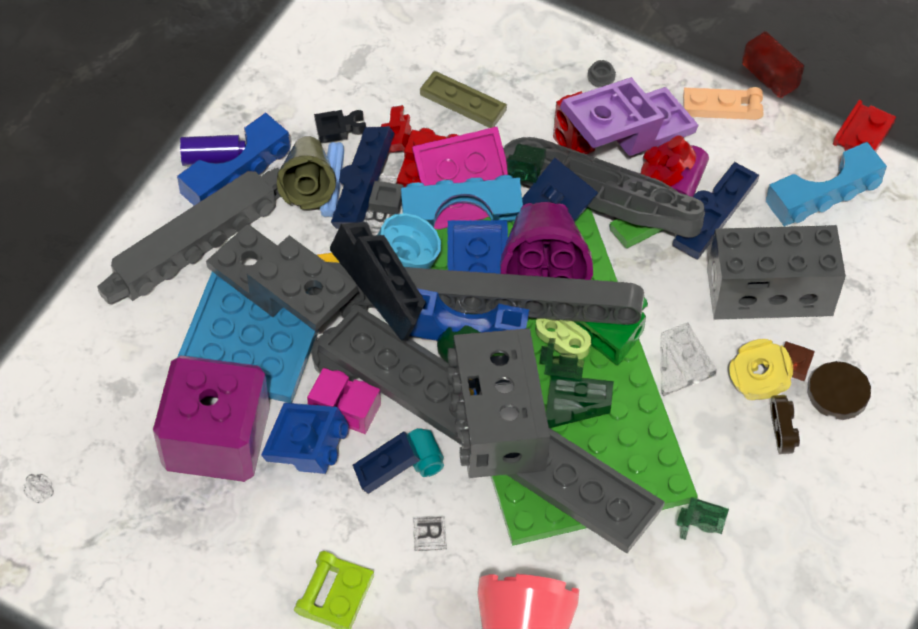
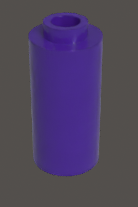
M239 135L181 137L182 166H191L198 160L214 164L225 163L238 157L245 149L246 143L245 140H240Z

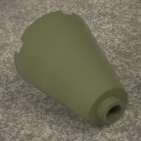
M305 136L295 142L277 175V188L280 196L290 205L293 203L306 210L318 208L330 200L335 190L336 177L320 141L314 137Z

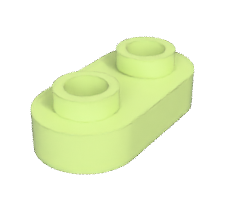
M537 318V336L563 356L571 360H580L589 354L591 337L579 325L570 320ZM547 328H554L555 331L550 332V331H548V330H546V329H547ZM571 345H577V346H579L580 348H572V347H570V346H571Z

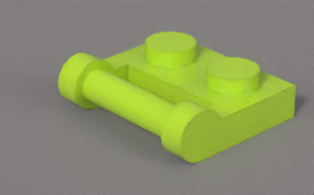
M321 551L315 561L317 567L302 599L297 600L293 610L302 617L336 629H351L374 578V571L338 559L329 552ZM328 572L337 573L323 607L315 606V600Z

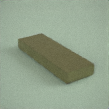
M435 70L420 88L421 96L488 128L495 127L507 111L506 103Z

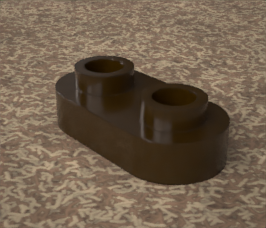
M773 395L771 397L770 410L778 453L780 455L793 454L795 447H799L800 444L798 428H793L792 419H794L793 401H788L786 395Z

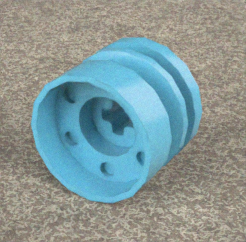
M407 213L394 214L385 220L377 234L385 235L404 267L430 269L441 251V240L437 231L429 222L416 215Z

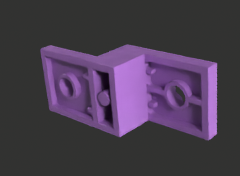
M632 77L563 99L560 109L592 148L617 141L629 156L649 150L653 146H660L677 135L686 137L694 134L699 126L666 87L645 93Z

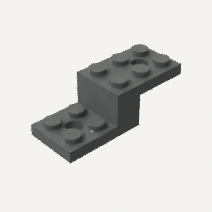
M249 224L243 227L206 260L209 270L270 316L274 317L284 307L314 331H317L358 292L357 284L290 235L279 245H276ZM246 258L257 260L254 265H243L241 263ZM311 287H318L322 290L318 295H308L306 293V290Z

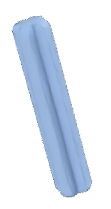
M332 142L328 145L327 158L336 177V186L330 200L320 206L323 217H333L338 203L339 178L344 158V145L340 142Z

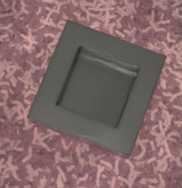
M375 181L369 200V211L398 214L402 202L401 188H404V185Z

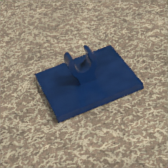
M554 157L522 197L523 205L540 202L563 204L568 208V212L575 222L598 192Z

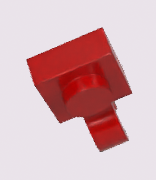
M403 105L393 106L390 111L389 123L381 124V127L390 126L395 133L388 153L405 151L411 133L410 115H403Z

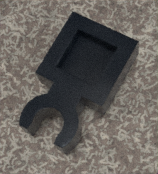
M342 110L314 114L320 143L348 139L347 132L363 134L366 127L365 122L356 123L357 121L364 120L362 110L352 111L347 116H343Z

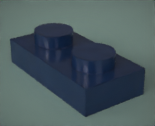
M403 431L352 466L362 490L369 494L419 462L420 458L410 435Z

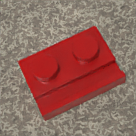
M858 100L836 134L833 145L845 147L844 150L847 151L868 142L877 152L894 125L896 116L872 105L867 107L862 104L863 101Z

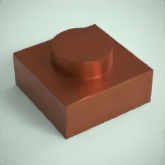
M786 341L784 348L789 353L793 363L792 378L805 381L815 351Z

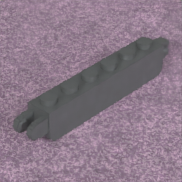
M271 169V171L266 172L262 176L257 172L247 171L112 258L111 268L113 273L97 286L100 296L108 304L114 303L126 296L134 301L138 297L148 294L164 280L174 277L182 268L197 262L202 255L211 249L221 246L225 240L239 232L247 224L250 225L260 217L267 216L276 207L275 200L281 197L277 188V175L280 169Z

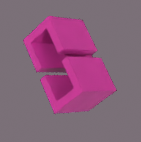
M323 368L307 396L308 405L338 407L347 420L348 427L366 435L381 406V394L379 388L371 386L364 381L354 379L352 382L341 371H331Z

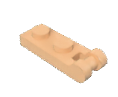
M684 87L683 107L691 117L757 120L764 115L763 105L760 104L763 100V91L758 87H751L748 90Z

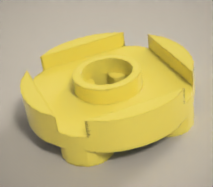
M757 339L744 344L738 350L739 354L733 361L732 359L730 363V377L736 389L747 400L769 399L773 395H778L788 390L791 386V377L793 375L792 360L787 350L782 345L774 344L772 340ZM760 364H764L766 368L769 367L764 374H754Z

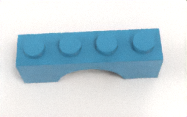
M865 142L843 152L837 177L825 182H813L792 174L769 184L765 202L784 227L794 222L800 223L819 211L825 212L841 201H849L859 193L878 188L883 182L887 166L871 145Z
M501 175L496 177L495 180L483 181L482 178H470L463 183L442 180L438 181L436 185L424 186L423 183H410L406 187L401 188L402 212L419 216L429 222L433 228L441 212L457 203L476 205L483 209L491 220H507V222L515 221L523 206L520 178H513L511 175Z

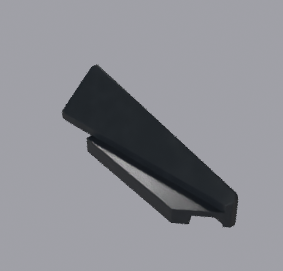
M367 222L341 224L330 245V251L400 340L408 339L424 307L425 300L385 235L373 236Z

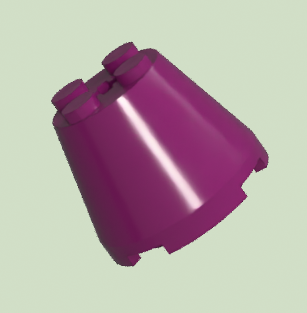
M550 202L528 203L521 207L520 213L514 221L501 256L500 270L501 274L591 280L593 276V260L587 243L565 205Z

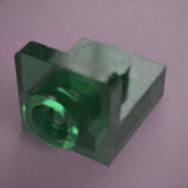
M517 144L514 154L508 155L506 160L508 175H511L513 178H520V181L536 183L546 158V149Z
M549 338L548 346H542L540 364L545 365L544 374L582 379L585 360L578 359L579 356L570 353H561L560 357L554 356L556 338Z
M691 497L688 509L682 507L676 526L682 527L680 538L686 540L691 525L698 527L706 533L716 532L722 534L729 509Z

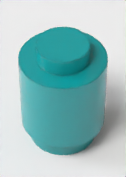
M422 428L410 431L408 435H410L420 458V461L413 465L415 471L419 472L422 477H430L439 473L444 467V456L432 432Z

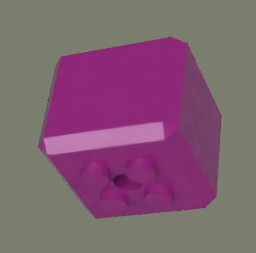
M182 355L171 361L153 426L160 462L166 471L245 482L254 476L270 410L266 377L263 370L257 365ZM204 397L218 398L217 402L210 406L200 403Z

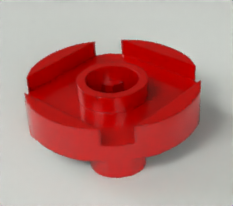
M677 135L659 147L653 146L645 152L643 157L646 161L641 168V174L660 180L671 187L684 178L681 173L686 167L691 170L694 166L696 152L681 135Z

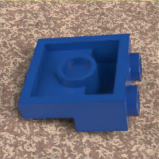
M283 403L261 455L266 462L293 464L299 472L326 474L329 465L332 466L337 461L338 452L336 447L339 440L345 439L348 434L347 420L338 407Z

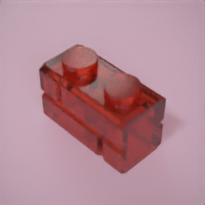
M767 31L748 41L742 61L746 68L768 88H771L779 98L798 88L801 84V75L805 66Z

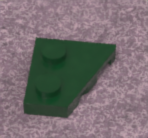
M551 374L546 411L548 427L553 428L609 414L611 412L614 381Z

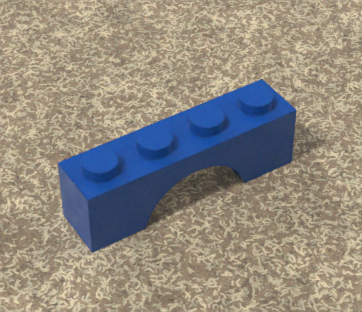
M265 112L244 127L246 147L238 157L219 164L198 160L177 175L180 194L194 206L247 171L261 174L267 166L277 159L283 158L290 150L289 132Z
M418 289L425 300V304L410 336L437 341L439 335L446 331L448 327H452V331L457 332L465 325L471 326L481 333L525 329L529 309L498 304L493 310L483 314H465L448 307L441 300L438 292Z

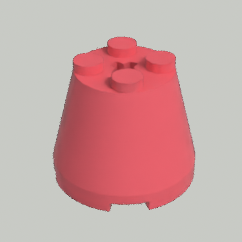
M495 574L482 576L479 578L477 591L482 629H569L578 606L579 589L572 588L569 591L565 589L566 582L534 575L516 574V577H505L504 580H498V575Z

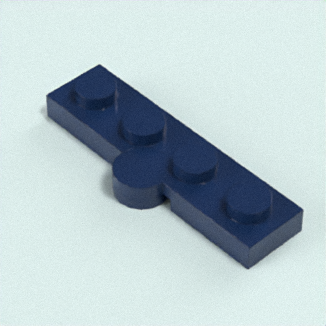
M390 126L365 127L352 165H347L341 169L339 182L343 189L331 220L332 225L336 229H339L341 224L364 221L374 182L379 179L395 134Z
M734 161L713 188L712 193L706 190L695 193L693 198L700 200L704 204L705 217L701 232L695 237L677 235L674 238L673 246L698 260L713 241L715 229L724 227L757 184L759 174Z

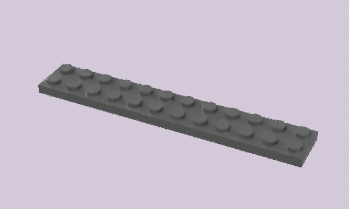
M357 305L319 344V352L364 382L379 388L381 393L461 445V439H457L455 430L457 412L452 411L451 405L453 387L448 384L447 366L449 364L410 338L401 341L387 323ZM549 428L550 443L546 471L508 474V476L628 554L661 512L665 502Z

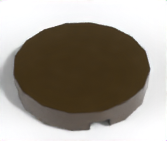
M834 361L825 363L814 371L809 381L808 396L812 405L821 414L827 417L829 414L835 416L836 419L846 420L855 418L865 410L871 398V385L867 376L858 367L846 362Z

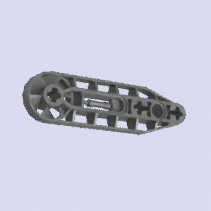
M521 137L510 141L503 148L510 175L513 178H520V183L532 186L555 157L598 192L588 205V208L635 225L661 228L683 237H695L701 232L705 217L704 204L696 198L679 193L660 180L540 138Z

